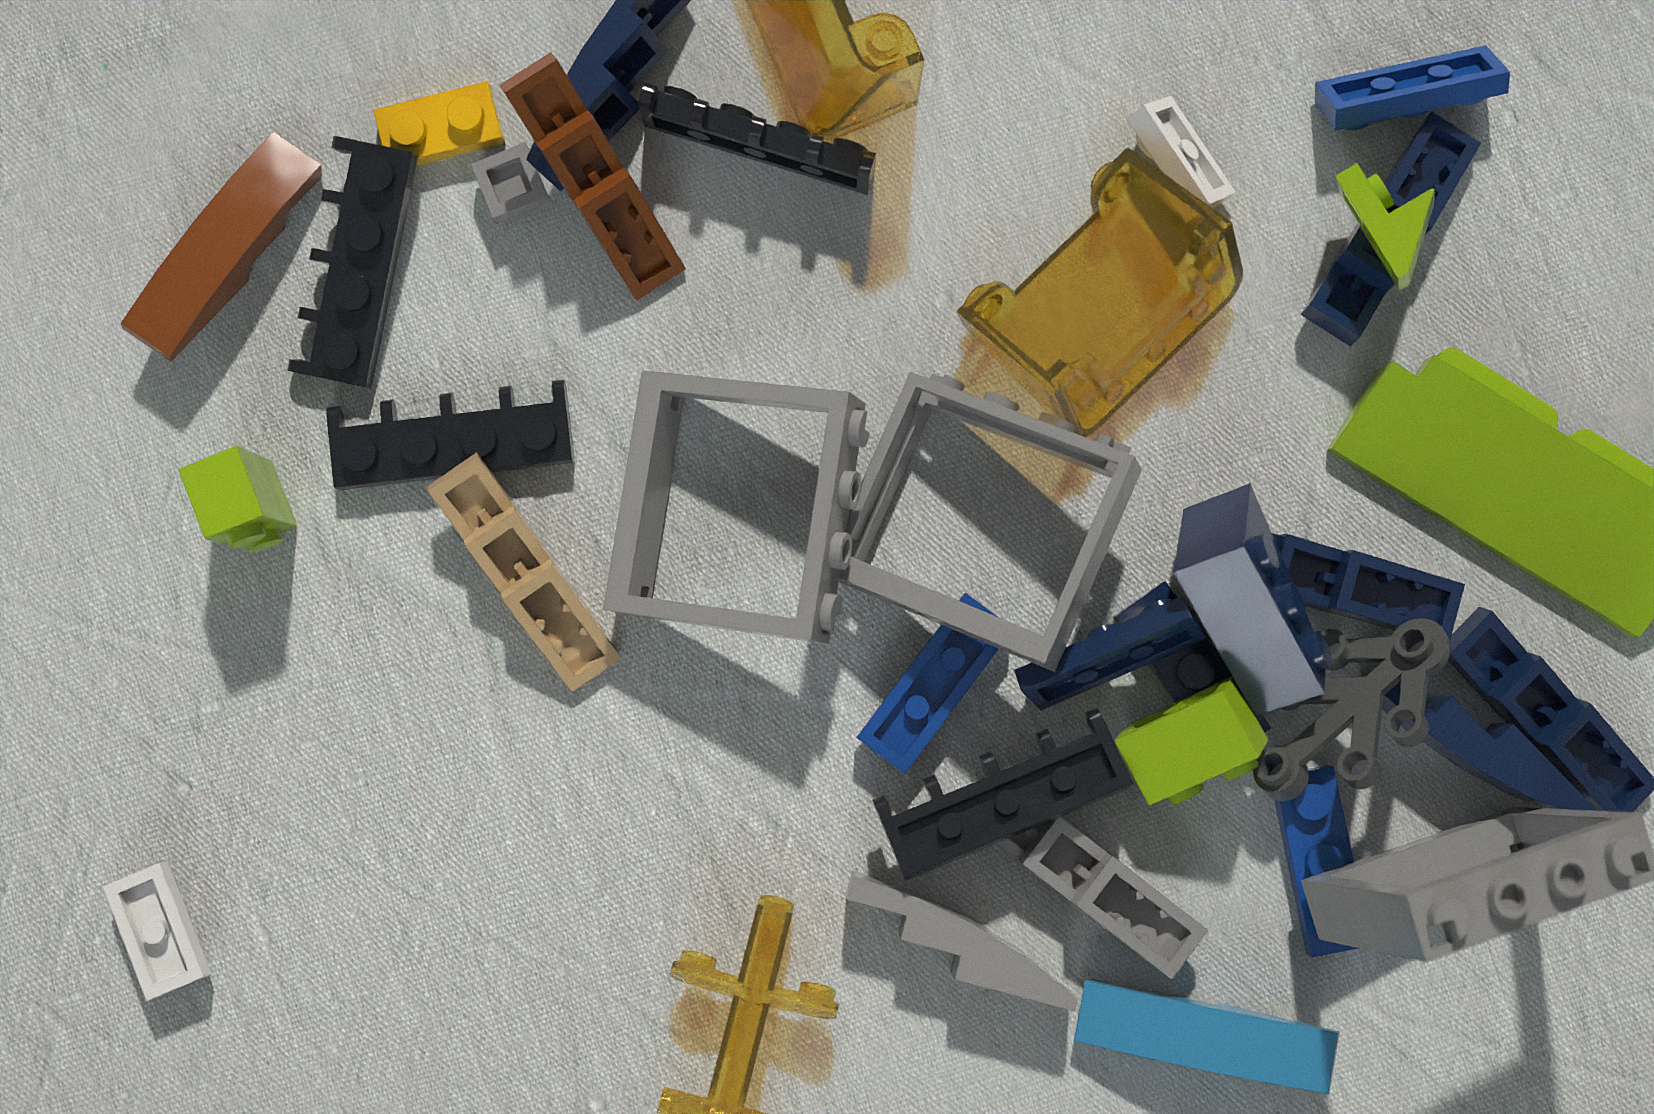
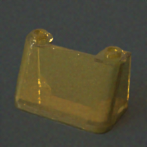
M746 0L799 125L811 132L810 136L816 134L824 137V141L832 140L917 106L925 59L913 31L906 21L897 15L883 12L854 22L845 0Z
M1129 147L1112 162L1104 164L1095 173L1090 186V203L1094 214L1014 291L1002 281H992L979 285L969 293L964 304L956 311L963 326L1048 413L1072 423L1075 426L1073 433L1083 437H1087L1098 430L1207 325L1234 297L1243 279V267L1232 222Z

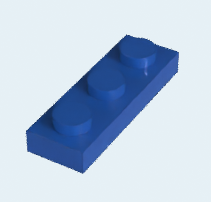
M1485 45L1315 82V104L1335 131L1341 129L1358 130L1367 127L1373 122L1397 117H1419L1429 110L1457 104L1474 105L1482 102L1485 98L1508 94L1510 71Z
M966 592L959 599L962 603L996 616ZM940 625L856 738L902 773L906 774L999 649Z
M1331 765L1308 769L1309 780L1307 786L1296 798L1289 801L1274 800L1306 955L1312 958L1359 949L1319 940L1301 883L1303 879L1354 862L1334 766Z

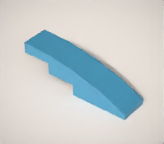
M1088 979L1084 981L1074 1041L1203 1071L1329 1094L1340 1031L1221 1003L1213 1005L1162 992H1145Z

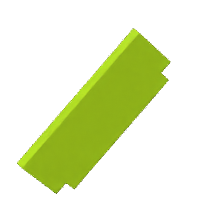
M1447 348L1438 353L1437 356L1433 355L1423 361L1416 375L1394 361L1374 372L1327 451L1627 636L1639 638L1654 620V469L1591 430L1581 429L1567 436L1555 429L1558 424V414L1551 405L1457 348Z

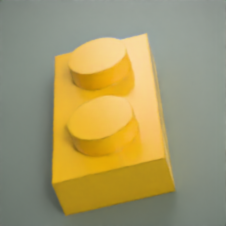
M488 81L373 110L382 146L415 153L418 156L416 166L506 144L492 87Z

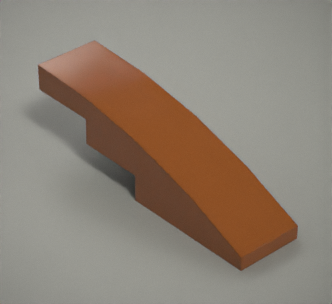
M551 52L499 85L636 300L641 299L686 269L631 175L623 167L595 118L587 110L559 61Z
M272 132L229 178L193 221L156 270L122 320V329L172 362L249 281L248 267L285 230V215L322 178L321 164Z

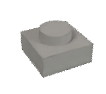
M526 142L470 164L492 219L496 224L551 202L540 173L526 160L530 151Z

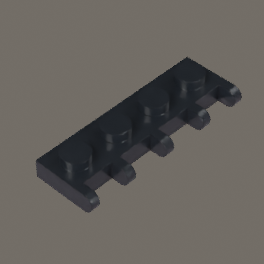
M645 82L641 88L638 107L644 126L868 195L875 173L877 153L868 151L866 147L857 142L835 138L833 143L824 141V137L812 134L810 137L811 132L808 129L788 121H778L776 126L767 124L766 119L754 116L749 110L733 104L723 103L719 109L709 106L708 101L698 99L691 92L678 87L665 86L662 92L658 90L657 86Z
M333 136L331 149L343 154H351L344 193L323 189L321 202L340 206L341 208L332 252L311 248L309 257L311 261L329 265L320 310L300 307L298 319L317 323L310 362L302 359H289L287 371L372 388L418 156L411 151Z
M565 379L552 381L551 393L554 402L515 407L512 386L499 387L500 409L457 414L455 398L451 392L439 395L441 416L398 420L395 401L393 399L380 401L381 423L345 427L341 406L327 407L326 417L333 486L337 490H348L439 479L476 452L491 473L575 463Z
M1094 708L1085 712L1086 721L1092 734L1057 748L1047 728L1035 733V737L1042 755L1003 771H1000L991 751L979 756L986 778L947 794H943L935 775L924 778L923 782L930 801L892 816L890 804L884 795L873 799L874 808L904 880L907 881L1131 788L1133 785L1132 779L1099 709Z

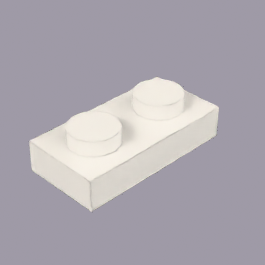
M1171 95L1142 105L1127 118L1136 132V141L1140 149L1149 158L1154 159L1168 180V187L1172 197L1178 204L1186 208L1192 217L1219 206L1236 193Z
M168 861L158 863L103 886L104 893L146 1001L211 974Z

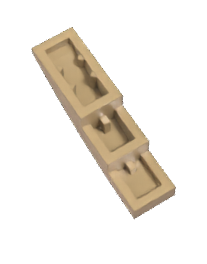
M477 452L427 486V492L463 538L465 547L501 593L503 602L571 692H574L621 659L619 652Z

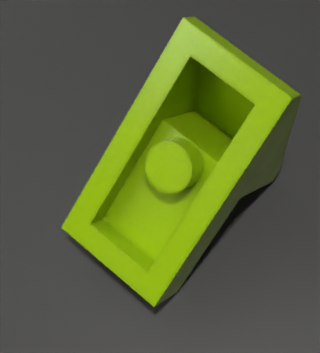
M1356 163L1335 176L1338 192L1400 291L1411 283L1434 207L1435 190L1430 189L1388 213L1386 209L1393 206L1394 202L1386 186L1376 173L1366 178L1360 166Z

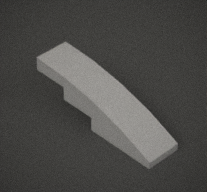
M1062 817L996 843L1170 979H1173L1209 931Z
M852 871L846 892L847 900L903 915L898 931L900 940L955 954L950 971L955 981L1075 1012L1078 999L1074 994L1011 943L968 916L915 891Z

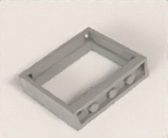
M642 370L603 610L630 616L829 644L831 631L834 632L836 614L842 615V598L837 594L840 570L847 568L852 551L851 535L846 533L850 508H856L861 493V476L859 472L855 471L859 447L863 448L866 446L870 432L865 430L868 412L865 411L866 403L847 391ZM684 398L828 413L796 619L652 598Z
M910 372L861 482L858 504L856 508H850L846 533L851 535L852 551L847 568L840 570L839 582L1055 672L1142 471L1136 457L1129 454L1132 447L1114 441L1112 436L1098 433L1095 441L1073 433L1075 426L1072 423L1050 413L1041 412L1039 419L1017 412L1019 405L1016 402L993 392H986L983 399L963 392L965 387L963 383L948 375L941 377L932 373L930 379ZM932 410L1111 478L1044 636L865 563Z
M1511 807L1303 879L1301 883L1319 940L1429 962L1654 881V851L1641 813ZM1517 844L1519 851L1511 853L1509 846ZM1442 924L1446 941L1431 946L1425 926Z

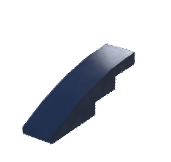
M615 0L577 55L567 76L585 107L595 118L608 142L639 111L638 101L630 94L631 90L669 52L657 36L691 0ZM533 142L526 160L559 191H562L564 187L536 143Z
M1431 111L1383 182L1394 202L1393 206L1386 209L1387 212L1391 213L1426 191L1434 189L1435 203L1426 230L1427 234L1436 223L1480 147L1481 142ZM1358 223L1300 314L1350 347L1361 337L1383 297L1395 284Z
M1272 533L1290 577L1301 594L1304 606L1393 630L1413 619H1430L1438 623L1447 633L1449 640H1451L1465 587L1464 583L1355 550L1342 551L1290 534L1277 535Z
M1478 607L1452 634L1448 661L1507 724H1514L1597 811L1634 812L1654 791V777L1595 707L1587 701L1576 698L1541 656L1527 652L1492 610Z
M1401 681L1384 695L1382 709L1387 714L1392 708L1399 705ZM1433 696L1426 702L1424 717L1429 723V733L1423 743L1454 765L1513 797L1541 808L1597 811L1514 724L1491 723L1484 729L1453 696ZM1415 719L1405 720L1401 726L1409 731L1414 726Z

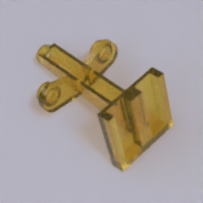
M771 895L759 896L739 977L715 970L717 960L700 952L683 950L680 959L672 962L669 973L670 977L689 985L733 997L707 1098L663 1087L657 1114H766L744 1108L769 1007L821 1019H836L839 1004L834 1001L836 990L814 982H801L799 991L774 987L795 906L792 902Z

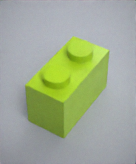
M236 445L178 469L203 536L207 540L229 545L230 548L246 547L248 553H254L281 543L283 541L281 533L297 527L273 462L267 458Z
M1231 676L1128 724L1114 742L1150 806L1166 798L1169 799L1172 805L1184 802L1204 789L1202 782L1220 774L1223 775L1226 781L1245 775L1259 765L1257 758L1260 757L1268 739L1236 681Z

